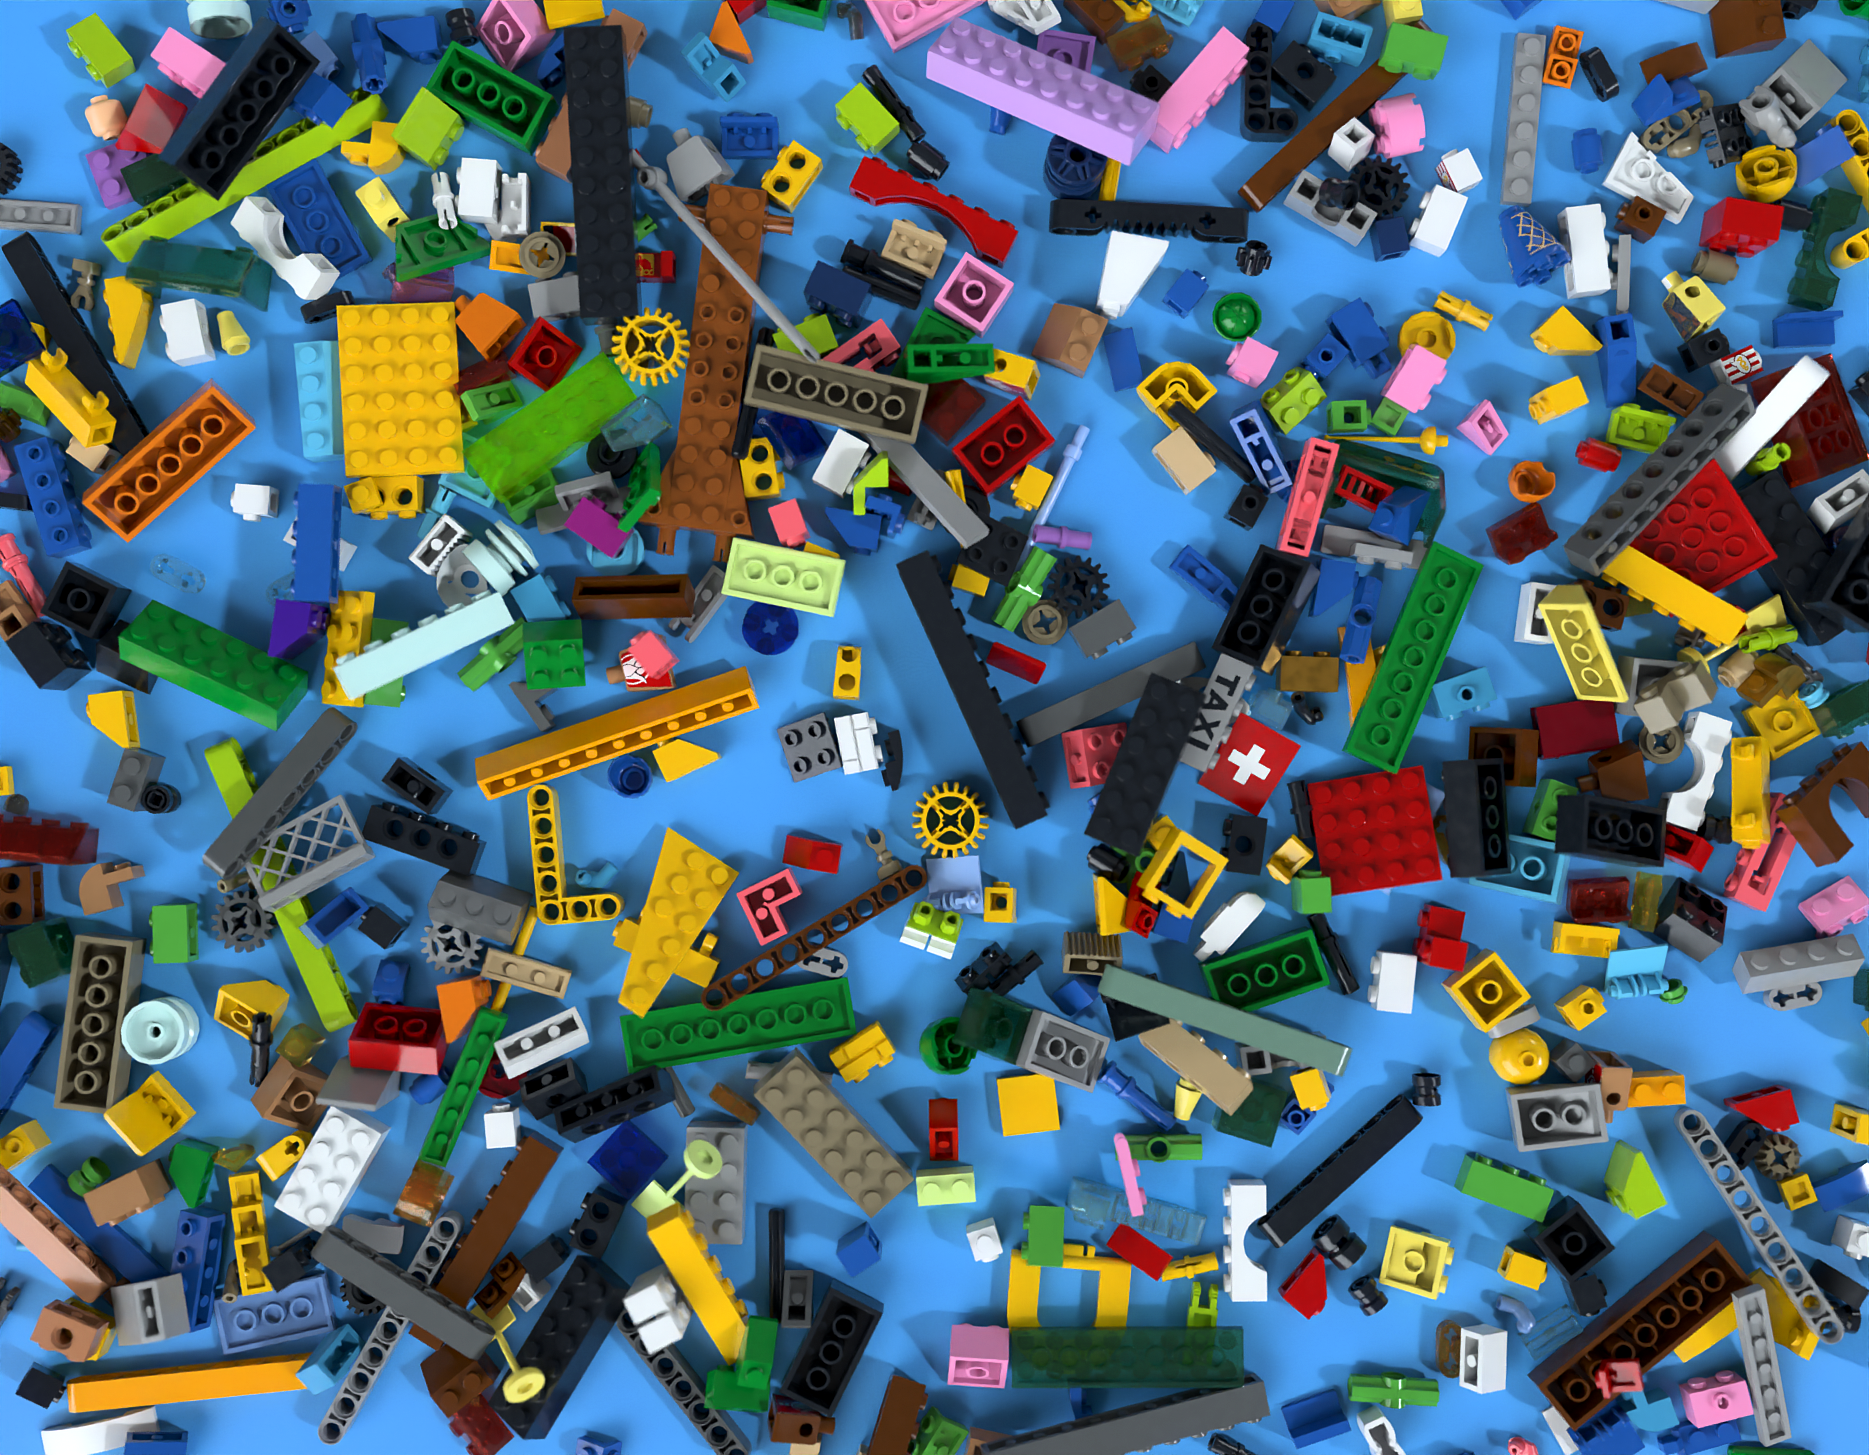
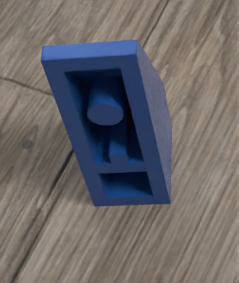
M1258 399L1233 411L1229 422L1266 495L1292 485L1293 480L1260 400Z

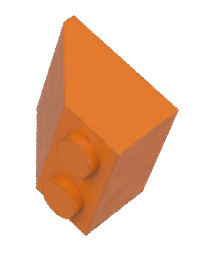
M480 974L450 979L436 986L447 1043L454 1042L466 1035L473 1025L480 1005L485 1007L489 1002V996L492 994L489 979H485Z

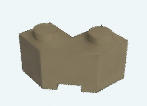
M1702 660L1694 663L1684 662L1676 666L1672 672L1654 684L1643 688L1639 692L1640 695L1633 706L1649 733L1654 734L1677 726L1685 711L1711 703L1718 691V687Z

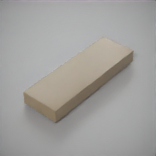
M488 947L480 972V976L560 999L564 998L572 974V970L493 947Z

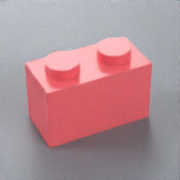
M796 499L768 508L779 541L784 547L789 546L790 549H795L805 545V540L811 538Z
M642 631L630 641L633 646L628 651L652 678H661L680 661L660 636L652 631L648 633Z

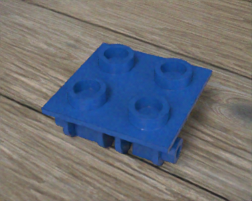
M1615 1399L1574 1431L1571 1427L1566 1429L1582 1455H1634L1645 1448L1644 1443L1630 1424L1629 1417L1624 1410H1621Z

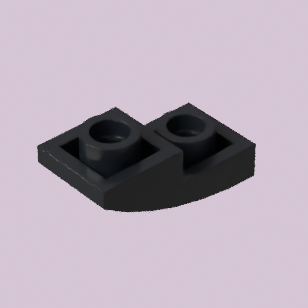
M899 730L889 732V739L884 740L888 756L894 755L896 760L885 763L886 769L881 770L885 787L891 786L892 791L899 789L903 772V747Z

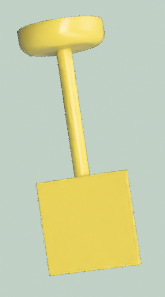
M1776 594L1745 612V614L1749 615L1744 624L1746 631L1736 636L1729 646L1723 644L1704 656L1696 649L1686 647L1677 652V661L1694 663L1702 660L1710 674L1707 662L1737 645L1741 636L1758 633L1761 629L1767 627L1775 629L1788 625L1780 595Z
M507 1303L493 1319H490L480 1306L477 1305L470 1313L493 1327L496 1334L492 1341L495 1338L497 1339L513 1371V1374L506 1380L503 1387L506 1399L509 1402L517 1403L531 1398L543 1387L545 1379L542 1372L536 1367L520 1369L502 1334L516 1320L509 1304Z

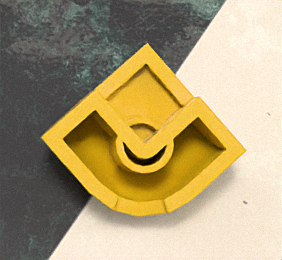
M1179 361L1166 362L1136 387V391L1144 404L1172 432L1181 426L1168 415V409L1174 402L1180 401L1195 414L1218 391L1196 367L1190 363L1187 364Z

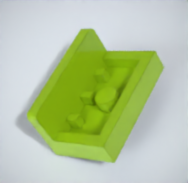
M1297 366L1287 371L1283 379L1273 388L1265 391L1260 402L1279 432L1286 435L1315 409L1327 395L1310 371Z
M1624 403L1623 406L1611 411L1605 442L1617 447L1652 454L1667 439L1670 426L1676 424L1677 418L1668 416L1669 413L1664 410L1654 409L1649 412L1640 410L1641 406L1637 404Z

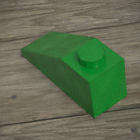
M993 343L907 345L903 354L904 380L920 384H931L992 374L995 372Z

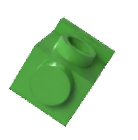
M1366 400L1331 401L1326 406L1327 434L1363 432L1367 429V425L1371 423V409L1367 408ZM1344 414H1349L1352 417L1351 423L1344 421Z

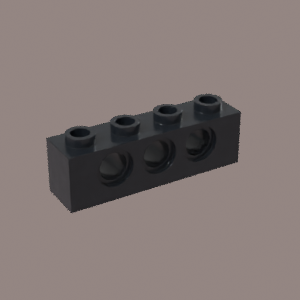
M383 801L382 805L371 806L362 831L365 840L467 876L475 875L487 843L479 840V834L468 830H463V833L452 830L453 825L439 820L436 821V824L425 821V815L410 811L409 814L398 811V805ZM396 820L403 824L401 835H396L393 831V823ZM423 829L430 834V842L427 845L422 844L419 839L420 832ZM449 839L457 843V851L454 855L450 854L446 849V843Z
M654 1064L553 1108L558 1134L577 1143L676 1100L670 1073Z

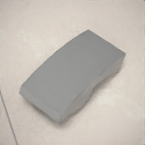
M354 1214L343 1217L342 1231L375 1252L399 1254L402 1252L404 1225L384 1218L372 1221Z

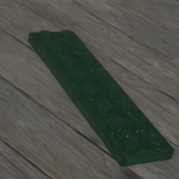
M1242 1326L1011 1327L1012 1388H1244V1334Z

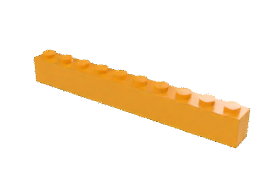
M746 666L475 758L477 783L489 801L760 708L753 682Z

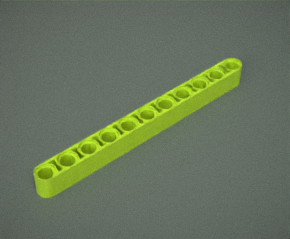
M360 87L347 94L353 102L333 128L323 123L318 126L306 117L262 141L219 201L202 193L188 182L109 226L103 231L101 240L120 262H129L294 169L337 147L342 141H347L371 128L373 121H383L388 116L389 110L379 94L372 95Z
M230 737L206 748L204 754L231 817L234 819L257 792L259 786L239 742L234 737ZM279 836L274 849L287 852L281 836ZM259 848L251 857L252 863L262 866L267 850ZM273 852L268 868L280 872L286 855ZM291 861L286 874L296 876L298 874ZM266 871L262 882L266 891L275 887L279 877L278 874ZM307 894L275 911L274 914L325 1028L332 1033L357 1022L359 1017L357 1007L329 944L327 943L317 950L299 929L302 924L315 915Z

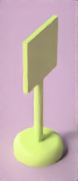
M704 1140L692 1141L684 1151V1162L688 1170L668 1192L653 1180L631 1205L647 1219V1217L679 1202L673 1196L693 1175L703 1179H709L717 1175L722 1168V1158L719 1151L712 1144ZM679 1202L682 1209L685 1210V1207Z

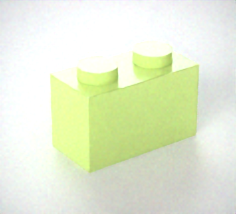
M973 1165L916 1170L918 1206L976 1202Z

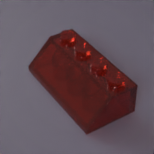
M0 814V859L67 866L96 863L99 829L88 828V822L71 821L70 826L60 825L61 820L42 819V823L32 822V817L13 816V820H4V814Z

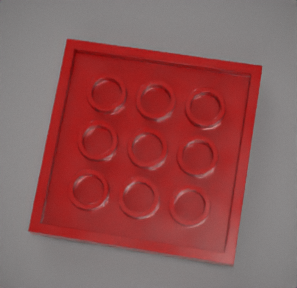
M1714 458L1695 475L1628 545L1711 594L1778 557Z
M1423 765L1398 769L1397 774L1384 771L1307 784L1310 805H1312L1313 809L1311 812L1322 876L1330 877L1331 897L1443 881Z

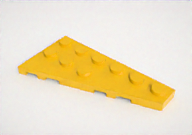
M669 827L666 830L618 1000L619 1004L641 1018L650 1009L739 876V872Z

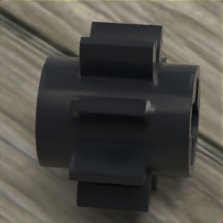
M1250 240L1245 244V248L1238 247L1235 260L1238 261L1237 266L1240 267V271L1248 276H1259L1263 269L1269 270L1272 256H1270L1271 251L1267 250L1268 246L1261 241Z

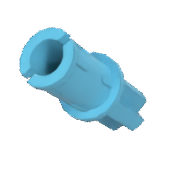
M439 486V490L430 508L426 507L425 509L427 514L417 532L419 538L423 540L441 517L447 513L457 493L450 490L445 500H443L447 488Z

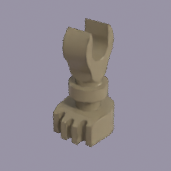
M73 258L72 268L82 272L81 277L77 278V283L80 284L71 296L73 308L79 309L82 297L86 299L85 310L91 311L94 308L95 299L92 286L95 287L96 281L93 280L94 275L100 276L101 264Z
M877 829L881 837L878 844H872L867 834L865 840L867 845L874 849L878 855L876 857L877 862L882 864V867L877 872L880 881L900 872L903 870L899 859L892 860L893 854L891 850L888 851L886 848L885 834Z

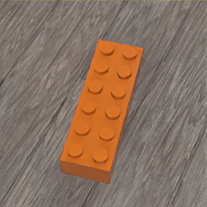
M211 378L83 493L82 503L128 543L256 428L255 420Z

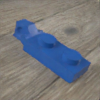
M1736 1419L1697 1428L1692 1422L1687 1420L1680 1422L1679 1425L1670 1429L1671 1434L1656 1438L1659 1449L1665 1455L1674 1453L1678 1455H1691L1742 1440Z

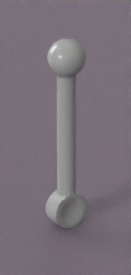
M309 1227L280 1246L271 1247L269 1250L270 1256H279L282 1250L316 1230Z

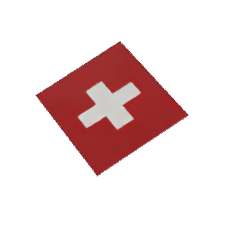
M1241 712L1232 726L1233 729L1226 744L1222 743L1216 752L1220 754L1214 770L1209 768L1207 773L1202 775L1198 784L1251 814L1258 816L1301 745Z

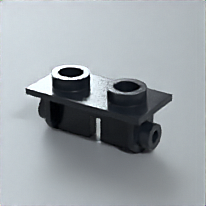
M995 942L991 946L986 947L981 952L980 957L971 965L964 967L955 979V982L969 998H972L974 995L978 997L991 984L986 975L990 973L997 979L1010 966L1009 963L1013 959Z

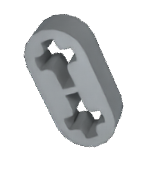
M809 943L812 946H818L817 944ZM824 947L813 954V956L821 958L820 962L811 960L809 964H806L803 960L797 964L804 970L829 977H840L848 968V958L841 951ZM797 949V951H796V953H795V959H796L797 956H798V952H799L798 949ZM835 956L840 957L839 962L844 965L843 968L839 967L837 971H832L830 964L823 963L824 959L833 960Z
M1817 982L1766 990L1763 993V1000L1771 1009L1777 1011L1792 1010L1818 1003L1822 997V988ZM1806 987L1812 989V992L1807 993V997L1797 995L1796 993L1804 991ZM1778 993L1788 994L1789 996L1781 998L1780 1004L1773 1001V997H1776Z
M1527 1004L1515 1009L1487 1032L1489 1037H1501L1537 1022L1540 1016L1535 1004Z

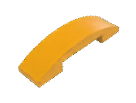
M1346 627L1337 628L1340 651ZM1371 639L1369 640L1363 664H1351L1344 661L1351 711L1348 712L1350 729L1376 671Z

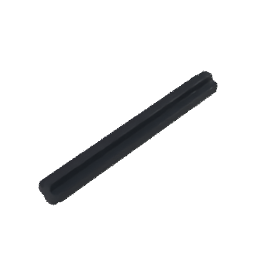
M762 327L759 330L755 350L757 344L772 348L774 342L773 334H775L773 329ZM753 359L731 451V456L738 460H745L748 457L758 413L757 407L748 406L744 403Z

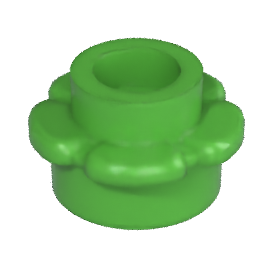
M1668 979L1669 989L1660 994V1000L1669 1004H1678L1684 1000V995H1687L1688 988L1683 986L1680 979Z

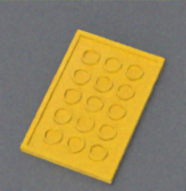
M454 302L337 306L345 474L347 478L465 473L457 324L455 323L456 309Z

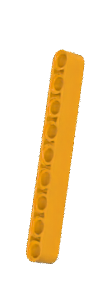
M313 1352L80 1376L66 1382L69 1412L78 1413L308 1389L295 1374Z

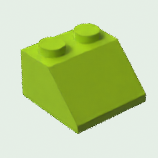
M421 87L391 136L407 154L436 171L437 167L443 165L447 160L448 150L453 142H457L461 138L465 123L459 114L427 89Z
M1622 1140L1617 1141L1603 1180L1608 1189L1605 1191V1195L1613 1207L1617 1206L1623 1214L1627 1213L1635 1219L1668 1204L1642 1151Z

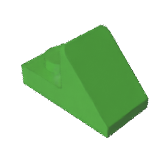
M511 380L468 390L460 396L473 422L482 420L485 425H489L523 406Z

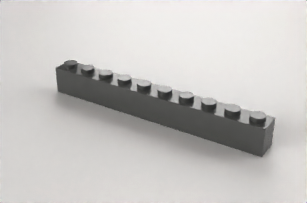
M1255 1373L987 1442L980 1444L982 1455H1125L1134 1451L1142 1453L1152 1450L1153 1446L1177 1444L1180 1442V1439L1186 1437L1200 1438L1206 1436L1209 1431L1217 1429L1221 1431L1230 1430L1235 1427V1424L1243 1422L1257 1423L1262 1420V1417L1269 1416L1270 1411L1264 1381Z

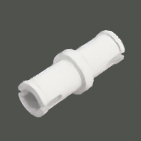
M439 172L441 182H439L437 173H434L431 176L434 190L432 201L433 206L437 208L439 226L442 229H449L448 219L450 220L451 228L457 226L454 210L455 195L451 193L449 175L445 172Z

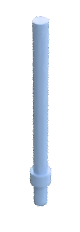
M1083 425L1079 426L1071 444H1067L1063 452L1065 457L1027 534L1029 538L1014 572L1020 571L1035 546V543L1032 541L1034 526L1036 524L1045 525L1074 462H1078L1083 452L1081 448L1090 431L1089 428Z

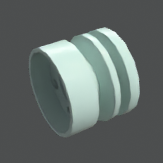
M186 0L190 4L187 7L190 30L195 35L209 39H231L249 33L252 29L250 7L246 3L247 0Z
M498 520L494 523V526L502 535L497 538L487 529L485 534L491 542L490 545L486 547L475 539L462 550V553L503 597L516 586L515 580L510 574L513 570L526 577L529 574L521 566V563L525 561L533 570L539 564L533 555L532 549L514 529Z

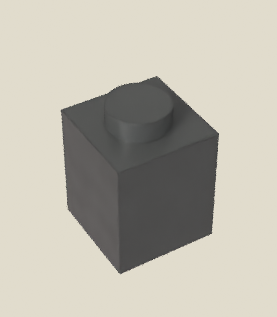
M1564 1038L1550 1051V1063L1564 1078L1573 1083H1576L1596 1065L1577 1042L1568 1038Z

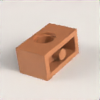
M56 1299L43 1307L30 1340L39 1343L42 1349L55 1350L65 1354L66 1358L71 1361L85 1362L97 1353L110 1321ZM65 1328L71 1331L72 1338L67 1336Z

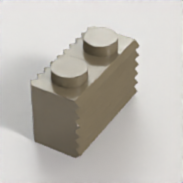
M1064 932L1061 952L1062 973L1103 975L1106 964L1122 968L1121 936L1119 934L1101 936L1096 932L1094 934L1090 932L1087 934L1085 932Z

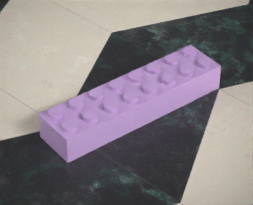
M955 17L928 49L926 78L1130 166L1156 130L1160 103L958 17Z

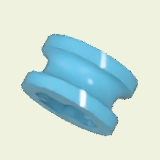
M1814 681L1799 692L1798 698L1801 701H1805V706L1808 709H1812L1825 702L1830 692L1827 689H1822L1823 684L1820 681Z

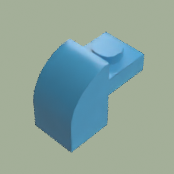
M701 31L682 49L681 54L690 64L689 68L715 95L728 103L747 83L735 65L721 56L709 38Z
M1660 1388L1645 1393L1643 1391L1621 1393L1624 1400L1617 1402V1404L1637 1427L1646 1431L1656 1432L1679 1425L1670 1396Z

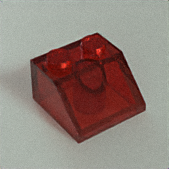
M964 379L927 384L928 389L920 423L946 447L951 444L986 404V399Z

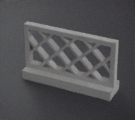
M338 795L275 829L260 847L267 850L262 866L253 864L250 859L245 867L260 897L258 902L262 910L275 912L376 856L372 848L367 845L344 796ZM339 805L343 812L340 823L336 824L326 821L329 810ZM309 820L319 822L313 838L300 835L304 823ZM346 821L348 822L350 828L345 826ZM324 824L337 827L332 844L319 840ZM343 830L353 832L357 843L348 848L338 846ZM283 834L293 836L287 852L274 849L278 837ZM299 838L312 841L306 858L293 854ZM318 843L331 847L327 859L322 862L312 860ZM273 852L286 855L280 872L268 868ZM292 857L305 861L301 873L296 876L286 874ZM311 863L316 864V865L312 866L311 868H309ZM266 871L279 875L275 887L268 891L265 890L262 884Z

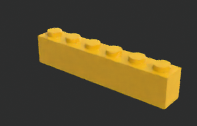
M1627 546L1602 572V580L1614 587L1618 583L1628 588L1626 594L1640 602L1644 598L1654 603L1653 610L1665 617L1669 613L1680 619L1677 624L1691 632L1697 628L1706 634L1703 638L1704 640L1718 648L1721 644L1729 646L1749 618V615L1630 546Z
M679 1202L647 1217V1233L728 1365L736 1363L748 1322L747 1307L742 1299L737 1300L735 1297V1289L730 1278H724L720 1272L722 1268L716 1255L711 1256L708 1252V1243L701 1232L697 1233L693 1227L695 1223L689 1210L684 1211Z

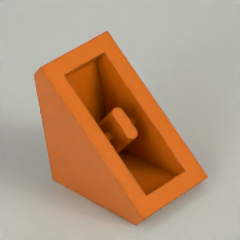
M725 1L720 6L709 40L721 55L751 64L754 62L751 50L728 2Z

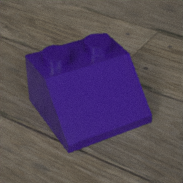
M276 598L268 656L293 660L323 638L325 631L330 626L331 615L328 613L329 608L311 603Z

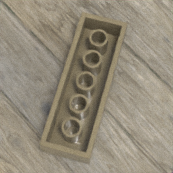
M757 344L744 400L745 405L907 444H915L928 385L817 358V362L812 363L804 355Z
M97 932L75 935L53 1108L104 1114L109 1108L127 1097L132 1056L128 1054L122 1043L121 1028L126 1015L139 1004L146 938Z
M797 1047L753 1086L754 1096L870 1218L874 1217L914 1180L911 1168Z

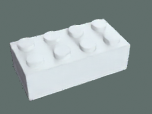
M331 1106L274 1207L321 1234L327 1226L335 1227L391 1127L359 1109Z

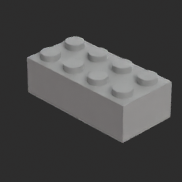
M691 1121L687 1126L686 1147L694 1140H704L712 1144L719 1151L722 1158V1168L717 1175L709 1179L693 1175L685 1183V1210H689L695 1223L693 1227L697 1233L701 1232L704 1235L708 1244L742 1245L745 1238L748 1122Z

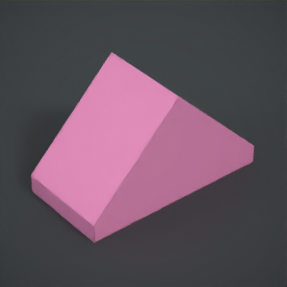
M1486 399L1474 406L1456 427L1490 456L1509 435L1491 402Z

